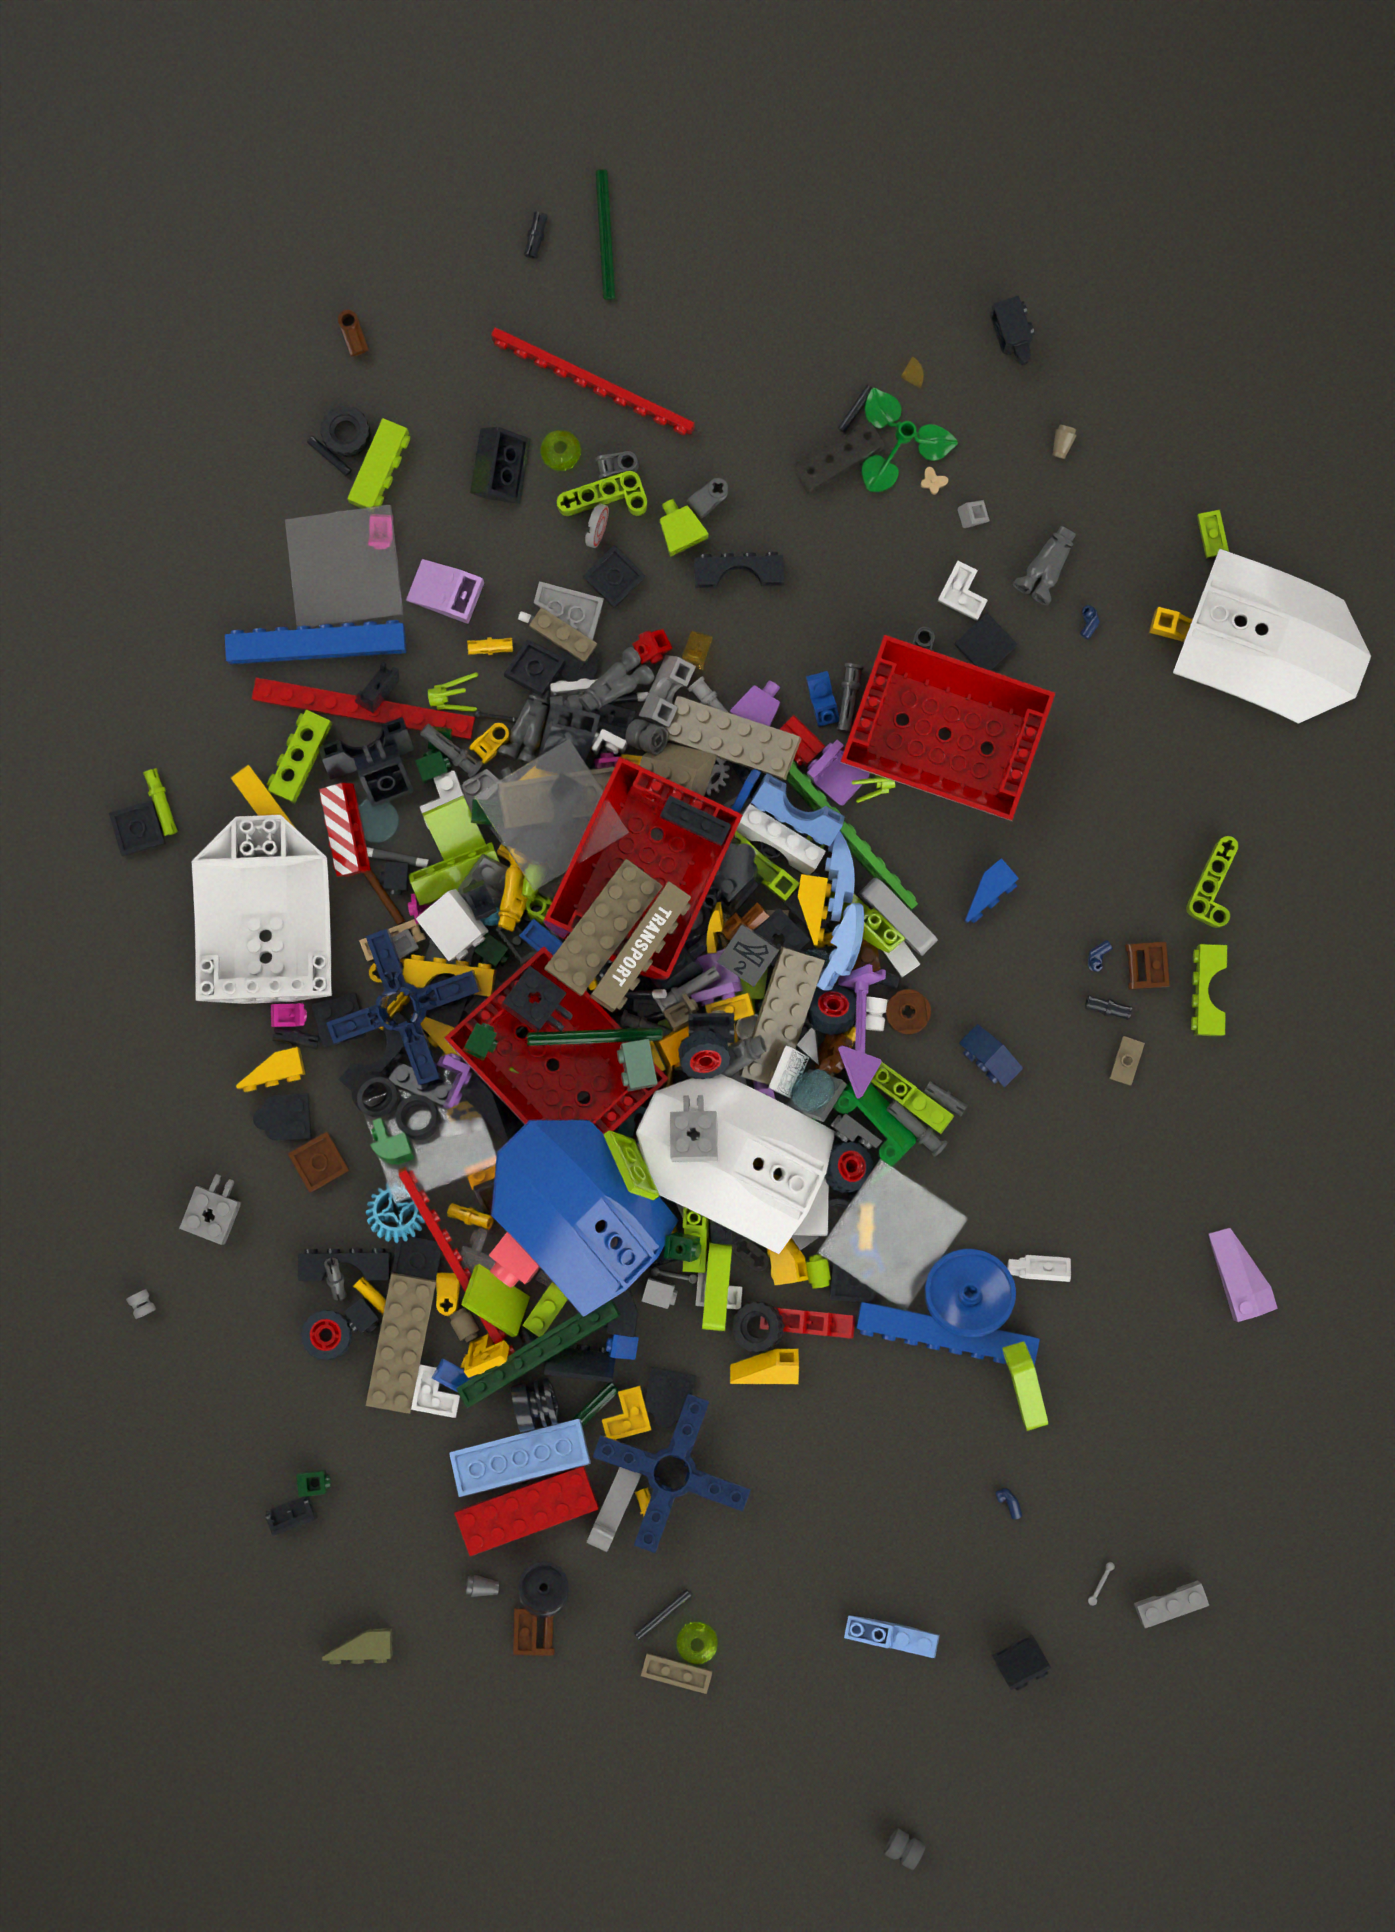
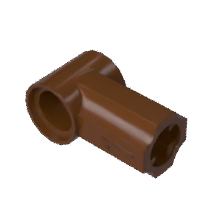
M349 309L343 310L338 316V323L350 356L364 354L369 349L359 319L354 311ZM347 317H353L354 323L351 326L343 325V320Z

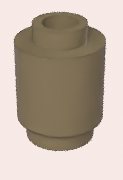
M465 1307L449 1316L451 1319L450 1324L460 1341L465 1339L466 1343L478 1337L477 1332L480 1329L470 1311L467 1312Z

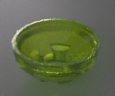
M565 430L549 433L541 445V456L544 463L557 471L572 468L578 462L581 455L578 439L572 433ZM557 442H564L567 449L564 453L558 454L554 451L553 447Z
M692 1622L680 1630L677 1637V1649L681 1657L693 1664H702L710 1660L716 1653L718 1639L715 1631L709 1625L702 1622ZM700 1638L703 1640L704 1647L701 1651L691 1649L690 1643L693 1639Z

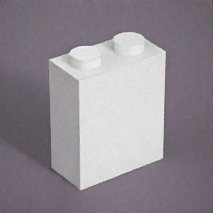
M456 889L445 893L416 918L448 961L454 959L459 961L469 953L467 949L472 945L476 947L485 940L483 936L488 932V929L481 920L475 919L472 909Z

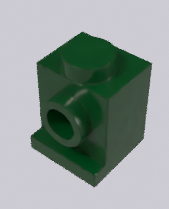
M679 1232L666 1235L664 1258H673L687 1262L697 1260L702 1249L700 1237Z
M326 1470L299 1472L296 1474L299 1497L328 1493V1488H331L330 1474L326 1475ZM313 1478L319 1480V1486L312 1485Z

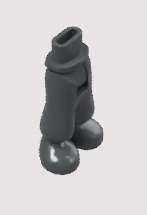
M1060 526L1057 533H1053L1040 553L1028 565L1027 575L1016 578L1012 583L1013 587L1024 594H1030L1035 582L1040 578L1041 581L1033 591L1032 598L1040 604L1048 606L1051 602L1049 589L1055 586L1058 581L1062 567L1074 545L1072 541L1076 534Z
M629 647L624 650L622 662L614 663L598 680L584 691V695L579 697V702L587 712H591L593 709L599 710L602 706L620 696L632 692L637 684L649 685L654 681V674L646 665L640 666L631 675L626 674L640 664L641 659L635 649Z
M546 691L543 697L535 693L529 695V699H527L516 723L510 731L509 745H501L498 748V754L516 761L520 747L524 743L525 746L519 755L518 761L528 766H536L538 759L534 752L541 744L543 729L550 707V691Z
M761 1035L754 1038L748 1037L747 1039L730 1044L728 1046L730 1064L721 1074L731 1078L739 1070L759 1059L761 1054L767 1051L763 1037Z

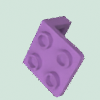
M836 740L833 744L829 743L822 751L823 756L819 760L815 759L807 768L809 770L807 774L811 782L838 805L842 806L862 786V784L853 785L851 782L853 780L868 779L869 772L840 763L844 753V745Z
M725 949L717 951V953L697 957L703 968L702 973L714 966L721 979L698 991V993L691 994L696 1003H701L702 1006L714 1003V999L722 997V1000L735 997V993L743 991L740 977L717 962Z
M453 1053L441 1056L437 1063L438 1066L457 1074L443 1105L446 1109L458 1105L463 1094L460 1092L462 1085H467L472 1072H469L470 1066L462 1062L463 1058Z

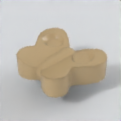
M932 467L926 468L924 473L925 479L922 480L921 487L924 489L929 488L931 494L935 495L938 493L939 488L948 484V478L946 476H937Z

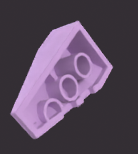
M1231 1228L1209 1233L1208 1236L1233 1321H1243L1278 1309L1270 1284Z

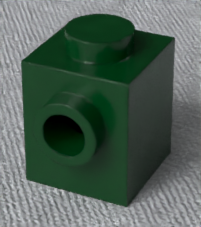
M428 751L423 754V758L415 760L424 784L434 781L433 778L449 773L448 769L452 768L448 756H443L441 751Z
M486 933L484 936L485 940L475 948L474 952L481 956L479 961L483 964H491V966L493 965L496 968L499 965L504 966L510 957L508 954L510 949Z
M476 1023L463 1051L484 1061L488 1051L493 1053L498 1043L495 1040L497 1033L494 1032V1028L486 1023L481 1025Z

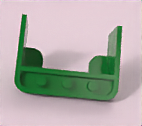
M849 1082L833 1106L834 1109L839 1113L845 1114L858 1107L888 1139L879 1149V1156L886 1165L870 1180V1183L874 1184L916 1143L917 1137L886 1111L890 1103L871 1083H869L863 1096L856 1098L851 1082Z

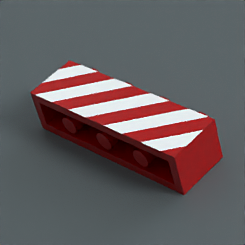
M339 783L319 789L321 795L320 802L324 810V822L328 830L329 847L332 851L333 867L336 871V876H352L371 871L354 783Z

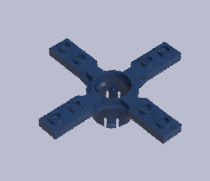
M389 929L366 936L385 991L377 997L376 1005L326 1022L333 1043L335 1044L384 1026L388 1030L400 1032L418 1085L441 1078L421 1023L425 1019L427 1010L480 992L481 989L474 970L418 989L413 984L406 983L403 968ZM398 990L404 992L405 996L410 995L409 997L413 1002L416 1012H413V1017L410 1019L411 1022L397 1023L388 1014V999L392 994L397 993Z
M691 1394L687 1395L669 1448L662 1449L656 1454L600 1435L593 1457L647 1476L649 1484L653 1488V1493L634 1546L656 1553L675 1497L683 1496L688 1491L737 1510H744L751 1489L697 1470L695 1462L690 1457L709 1404L708 1400ZM669 1455L680 1460L683 1459L685 1461L684 1466L689 1467V1471H687L684 1479L686 1481L685 1484L675 1489L659 1484L658 1480L660 1477H655L654 1470H657L660 1462L659 1460Z

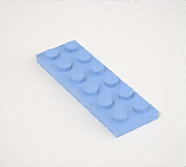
M581 1419L449 1453L459 1497L591 1464Z

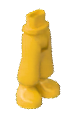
M511 849L508 854L511 865L506 870L504 892L500 911L498 912V916H500L498 926L509 931H514L516 923L520 922L526 908L528 898L523 897L521 893L525 869H528L529 864H531L513 853L515 849ZM541 862L538 866L546 869L548 863L543 864Z

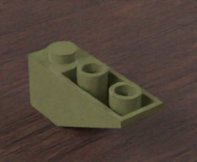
M392 1628L368 1629L325 1653L322 1661H328V1664H341L342 1660H351L352 1664L364 1663V1660L373 1659V1663H386L387 1659H391L393 1656Z

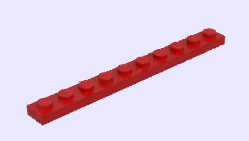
M496 327L491 334L492 341H494V345L504 350L509 348L514 351L516 356L522 359L528 357L534 360L533 363L545 369L547 366L553 369L554 373L559 377H570L574 379L573 382L578 386L593 388V392L601 397L607 395L613 398L616 404L623 407L628 405L634 408L633 411L641 416L647 414L653 417L654 422L662 426L668 424L673 427L675 432L681 435H685V433L691 435L695 428L694 422Z
M261 678L255 679L252 695L253 701L380 724L403 717L407 729L422 731L429 723L431 726L452 729V737L468 740L472 738L475 717L389 701H383L377 710L372 713L355 703L357 698L355 695Z
M405 1166L398 1170V1175L466 1292L472 1273L468 1267L464 1269L460 1262L463 1260L462 1255L457 1248L453 1249L449 1243L452 1238L447 1229H441L438 1223L441 1219L435 1209L431 1210L427 1202L430 1199L425 1190L422 1189L420 1191L416 1185L419 1182L413 1170L409 1171ZM480 1317L494 1344L505 1341V1338H507L505 1332ZM513 1345L509 1346L508 1356L516 1352Z

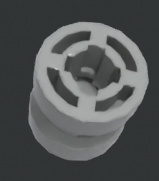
M147 1289L126 1299L128 1304L134 1309L133 1315L135 1319L156 1310L154 1303H151L149 1300ZM146 1302L145 1305H143V1306L137 1308V1306H139V1305H141V1304H143V1303Z

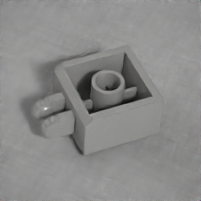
M685 1095L683 1097L684 1112H670L671 1161H718L717 1112L704 1111L703 1095H698L697 1098L698 1111H689L690 1098L689 1095ZM693 1132L700 1135L699 1138L696 1137V1141H692L691 1137H688Z
M216 1174L209 1190L200 1186L195 1187L179 1229L224 1245L230 1234L241 1202L229 1198L234 1181L231 1179L226 1182L222 1195L216 1193L221 1181V1176ZM212 1209V1214L215 1215V1218L208 1221L206 1213Z

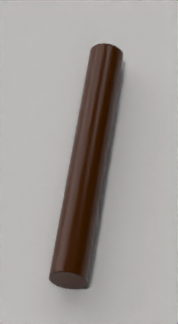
M373 871L363 872L396 924L400 925L405 922V919Z

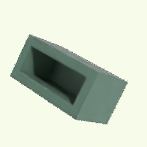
M649 1039L622 1043L620 1050H617L619 1064L623 1063L624 1072L621 1073L623 1086H627L628 1091L655 1087L657 1079Z

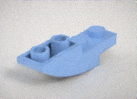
M839 831L828 847V852H832V857L827 858L825 871H829L828 880H832L831 892H835V897L829 900L828 911L832 912V921L840 922L843 902L852 903L855 878L849 847Z
M852 903L846 907L841 924H838L832 932L833 938L831 943L837 946V949L835 948L831 952L828 966L821 971L817 987L822 990H832L839 975H850L855 965L864 930L863 905L860 903Z
M849 1615L844 1638L935 1658L939 1635L921 1631L918 1628Z

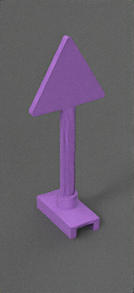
M870 964L851 971L850 975H841L838 980V985L854 990L857 994L855 1050L845 1046L838 1048L856 1098L863 1096L882 1062L881 1059L865 1053L866 994H868L869 985L886 979V970L882 969L872 972V965Z

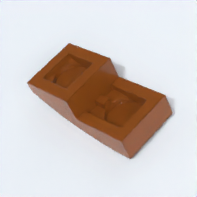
M757 902L742 918L735 913L723 925L722 932L730 940L742 924L753 930L763 923L769 915Z

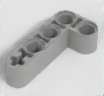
M873 878L858 893V896L869 907L875 908L906 938L905 941L919 955L923 956L938 941L935 935L878 878Z
M619 1467L586 1543L605 1552L608 1551L641 1477L640 1473Z

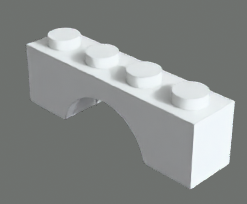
M749 804L745 808L736 829L738 833L750 841H760L776 848L787 858L790 866L805 875H810L817 868L826 852L825 850L766 813L758 810L753 805Z

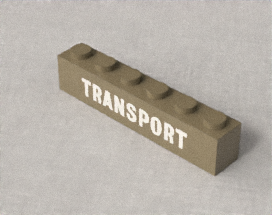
M671 882L665 885L590 995V998L611 1012L616 1008L620 1010L628 999L625 997V994L629 989L633 991L640 981L637 976L642 970L644 972L648 970L653 962L650 957L654 951L660 952L666 943L663 940L667 933L671 935L679 924L675 920L680 914L684 916L690 908L691 904L688 903L691 898L690 895Z

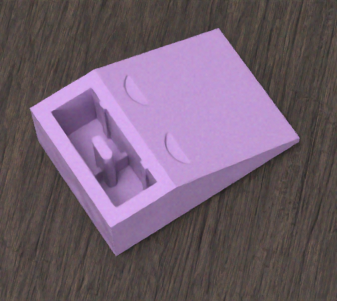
M422 559L406 601L469 624L484 581L483 578L468 572Z

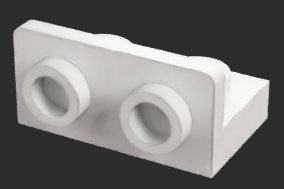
M602 729L600 734L596 732L591 746L593 754L596 756L603 745H605L607 751L618 755V753H625L627 742Z

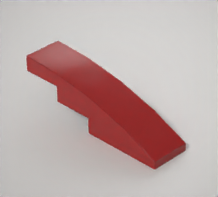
M777 1308L779 1314L783 1317L785 1327L783 1332L843 1338L854 1337L855 1316ZM761 1316L760 1329L768 1330V1322Z

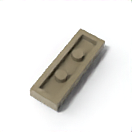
M542 607L529 625L531 629L583 663H586L597 646L596 642Z
M647 1653L641 1676L707 1694L713 1671Z

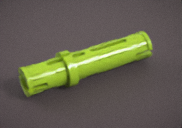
M157 768L143 772L149 788L148 795L152 797L164 836L175 834L178 830L164 793L166 789L162 787Z

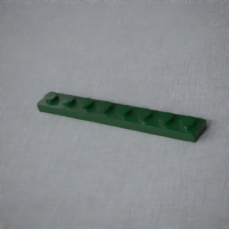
M612 1299L584 1317L580 1313L576 1314L509 1355L507 1361L502 1365L490 1368L457 1387L456 1389L466 1408H470L621 1316Z

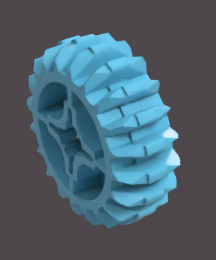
M395 1182L394 1188H391L390 1184L387 1183V1190L383 1191L382 1188H378L379 1195H371L374 1201L367 1203L370 1208L366 1210V1215L369 1216L367 1222L372 1225V1232L378 1231L377 1236L379 1238L385 1235V1240L388 1242L392 1237H394L395 1243H398L399 1237H403V1240L407 1241V1235L410 1234L412 1237H415L414 1229L421 1231L422 1227L419 1223H425L404 1184L400 1188L399 1183ZM396 1198H405L409 1200L411 1203H400L396 1200ZM389 1200V1206L382 1210V1213H379L382 1205ZM393 1205H396V1208L400 1212V1220L397 1219V1216L393 1212ZM411 1212H414L412 1219L404 1225V1219L411 1215ZM382 1222H394L398 1227H389Z

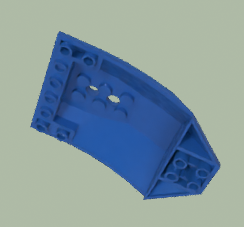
M529 1120L497 1152L491 1216L528 1253L583 1317L626 1291L658 1258L665 1245L666 1235L672 1233L678 1222V1219L660 1197L651 1200L628 1191L604 1134L590 1120ZM599 1220H604V1230L597 1232L595 1229L596 1223ZM617 1236L618 1243L615 1247L611 1248L610 1242L612 1238Z

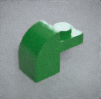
M381 1118L373 1120L374 1128L371 1131L375 1143L370 1145L382 1161L388 1164H401L415 1159L410 1140L405 1132L389 1137L384 1121Z

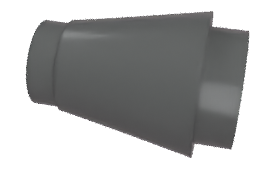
M475 1574L467 1576L465 1594L471 1597L498 1595L499 1581Z

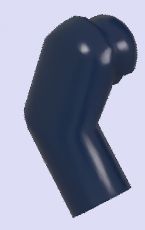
M1086 605L1082 609L1086 625L1080 632V635L1089 640L1100 621L1097 610L1091 605Z
M1108 940L1089 951L1088 967L1095 972L1103 968V955L1113 949Z
M1007 1488L996 1491L995 1494L998 1502H1007L1011 1518H1021L1022 1512L1019 1501Z

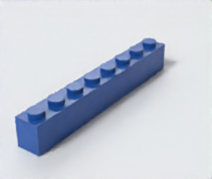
M399 620L386 621V624L377 625V622L370 621L364 622V626H355V623H343L342 627L323 624L319 625V628L311 629L310 626H298L297 630H288V627H277L275 631L266 632V629L259 628L253 629V633H244V630L230 631L231 634H225L226 661L229 664L406 653L405 626L403 623H399Z
M861 1302L856 1329H860V1334L873 1337L874 1333L883 1334L882 1339L895 1341L896 1337L905 1339L904 1343L916 1346L918 1342L927 1343L926 1348L940 1350V1346L949 1348L948 1352L962 1355V1351L971 1352L970 1357L984 1359V1356L993 1357V1362L1006 1364L1002 1348L1024 1341L1035 1366L1040 1341L1036 1337L996 1330L980 1337L959 1336L941 1327L930 1315L867 1302Z

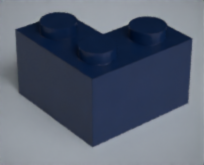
M978 1024L959 1042L964 1048L962 1052L964 1056L971 1062L975 1059L977 1061L975 1064L984 1073L987 1071L985 1076L994 1084L999 1082L1003 1087H1006L1023 1069L1007 1048Z

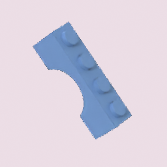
M766 773L751 801L758 810L769 812L778 821L792 825L796 831L806 833L813 837L817 843L826 844L827 846H830L843 826L845 816L827 806L814 812H805L795 808L786 796V783Z

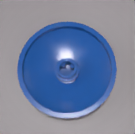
M975 1249L957 1250L943 1256L930 1270L925 1285L926 1305L934 1320L947 1331L964 1337H980L999 1329L1010 1317L1016 1299L1015 1283L1008 1268L995 1256Z

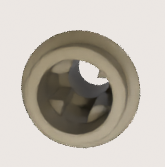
M1059 425V428L1055 431L1052 456L1065 459L1077 436L1075 435L1076 429Z

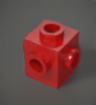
M664 629L653 632L650 630L645 631L638 636L639 640L632 644L640 656L641 664L647 662L655 664L664 659L662 655L673 649Z

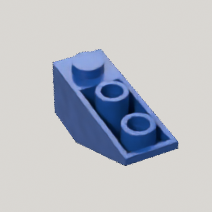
M1002 858L982 875L964 920L966 924L970 920L972 923H975L983 916L981 911L988 906L991 909L1000 901L998 896L1004 891L1006 894H1009L1017 887L1015 882L1019 878Z

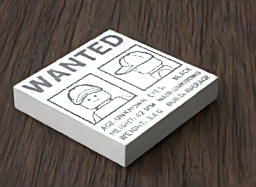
M786 1046L769 1088L791 1098L797 1089L809 1057Z

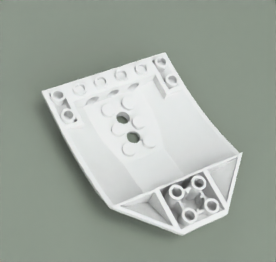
M1219 549L1173 673L1242 698L1299 724L1356 698L1371 655L1343 599L1290 574ZM1237 616H1243L1247 620V624L1244 627H1238L1234 623V619ZM1260 623L1265 624L1268 627V633L1263 636L1258 635L1255 631L1256 625Z
M281 815L235 817L191 861L195 913L196 1001L251 1004L293 1002L332 996L327 857ZM263 930L272 932L270 941L263 942L260 940L259 935ZM264 953L272 954L271 962L267 964L261 963V955Z
M720 1074L710 1079L690 1078L655 1091L639 1124L636 1135L644 1161L660 1196L686 1207L779 1254L807 1216L826 1175L835 1131L745 1084ZM685 1095H689L690 1098L689 1111H698L697 1098L698 1095H703L704 1111L717 1112L718 1161H671L670 1112H684L683 1097ZM693 1132L688 1137H691L692 1141H696V1137L699 1138L700 1135ZM757 1157L763 1160V1167L759 1171L753 1168V1161ZM776 1168H780L782 1171V1176L779 1180H775L773 1177V1172Z

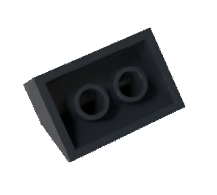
M500 427L480 428L470 493L485 499L519 504L521 502L531 439Z
M577 1344L576 1348L568 1347L548 1359L544 1375L612 1383L614 1380L616 1358L609 1356L606 1347H599V1351L590 1350L589 1345Z

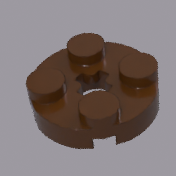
M911 989L897 992L890 998L886 1008L888 1023L895 1031L901 1034L910 1035L921 1031L931 1017V1007L928 1000L919 992ZM905 1006H910V1009H914L915 1014H911V1018L902 1015V1011L906 1008Z
M827 1033L824 1041L818 1048V1064L815 1063L816 1070L831 1076L830 1073L832 1072L839 1073L845 1066L838 1048L840 1046L849 1048V1045L853 1047L852 1040L843 1033L838 1035H829Z

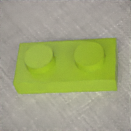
M1220 510L1198 514L1197 520L1206 559L1217 557L1219 549L1229 552Z

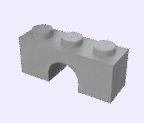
M665 655L639 716L656 725L669 727L678 708L672 704L673 696L681 686L687 687L696 666L680 657Z
M649 1277L642 1302L668 1309L669 1305H674L678 1291L674 1290V1284Z
M1197 1580L1176 1588L1177 1590L1170 1594L1159 1597L1152 1596L1134 1603L1141 1625L1144 1628H1148L1209 1606L1202 1584Z

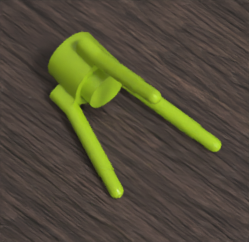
M473 673L442 685H435L433 689H428L430 706H437V710L450 709L475 712L477 710L476 707L445 704V702H448V696L466 691L465 688L449 691L446 688L478 676V673Z
M875 775V778L859 779L851 782L853 785L875 783L876 788H880L877 791L857 798V803L880 794L889 793V789L895 788V781Z

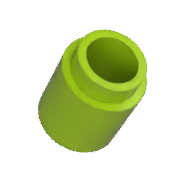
M822 1254L809 1256V1260L806 1261L809 1283L812 1284V1288L829 1286L831 1275L828 1259L823 1258Z

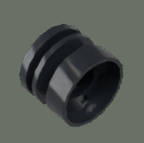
M549 1378L543 1379L544 1389H541L539 1381L535 1380L534 1391L532 1392L529 1391L526 1382L511 1386L512 1401L520 1432L535 1429V1418H540L543 1427H547L546 1416L549 1415L552 1425L559 1424L557 1395Z

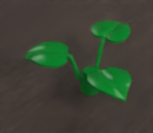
M875 387L871 389L865 403V415L868 422L877 429H881L887 424L889 427L898 428L895 432L898 442L886 461L883 457L874 455L867 458L862 466V478L866 489L870 492H882L893 486L898 478V467L889 462L901 443H909L914 438L919 443V453L927 460L937 461L944 458L956 447L958 441L950 432L937 425H924L919 429V432H916V426L910 421L892 423L899 419L902 410L901 405L894 396L882 392Z

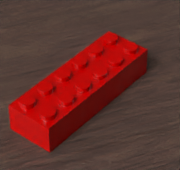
M584 1465L456 1510L454 1514L469 1556L598 1510L599 1504Z

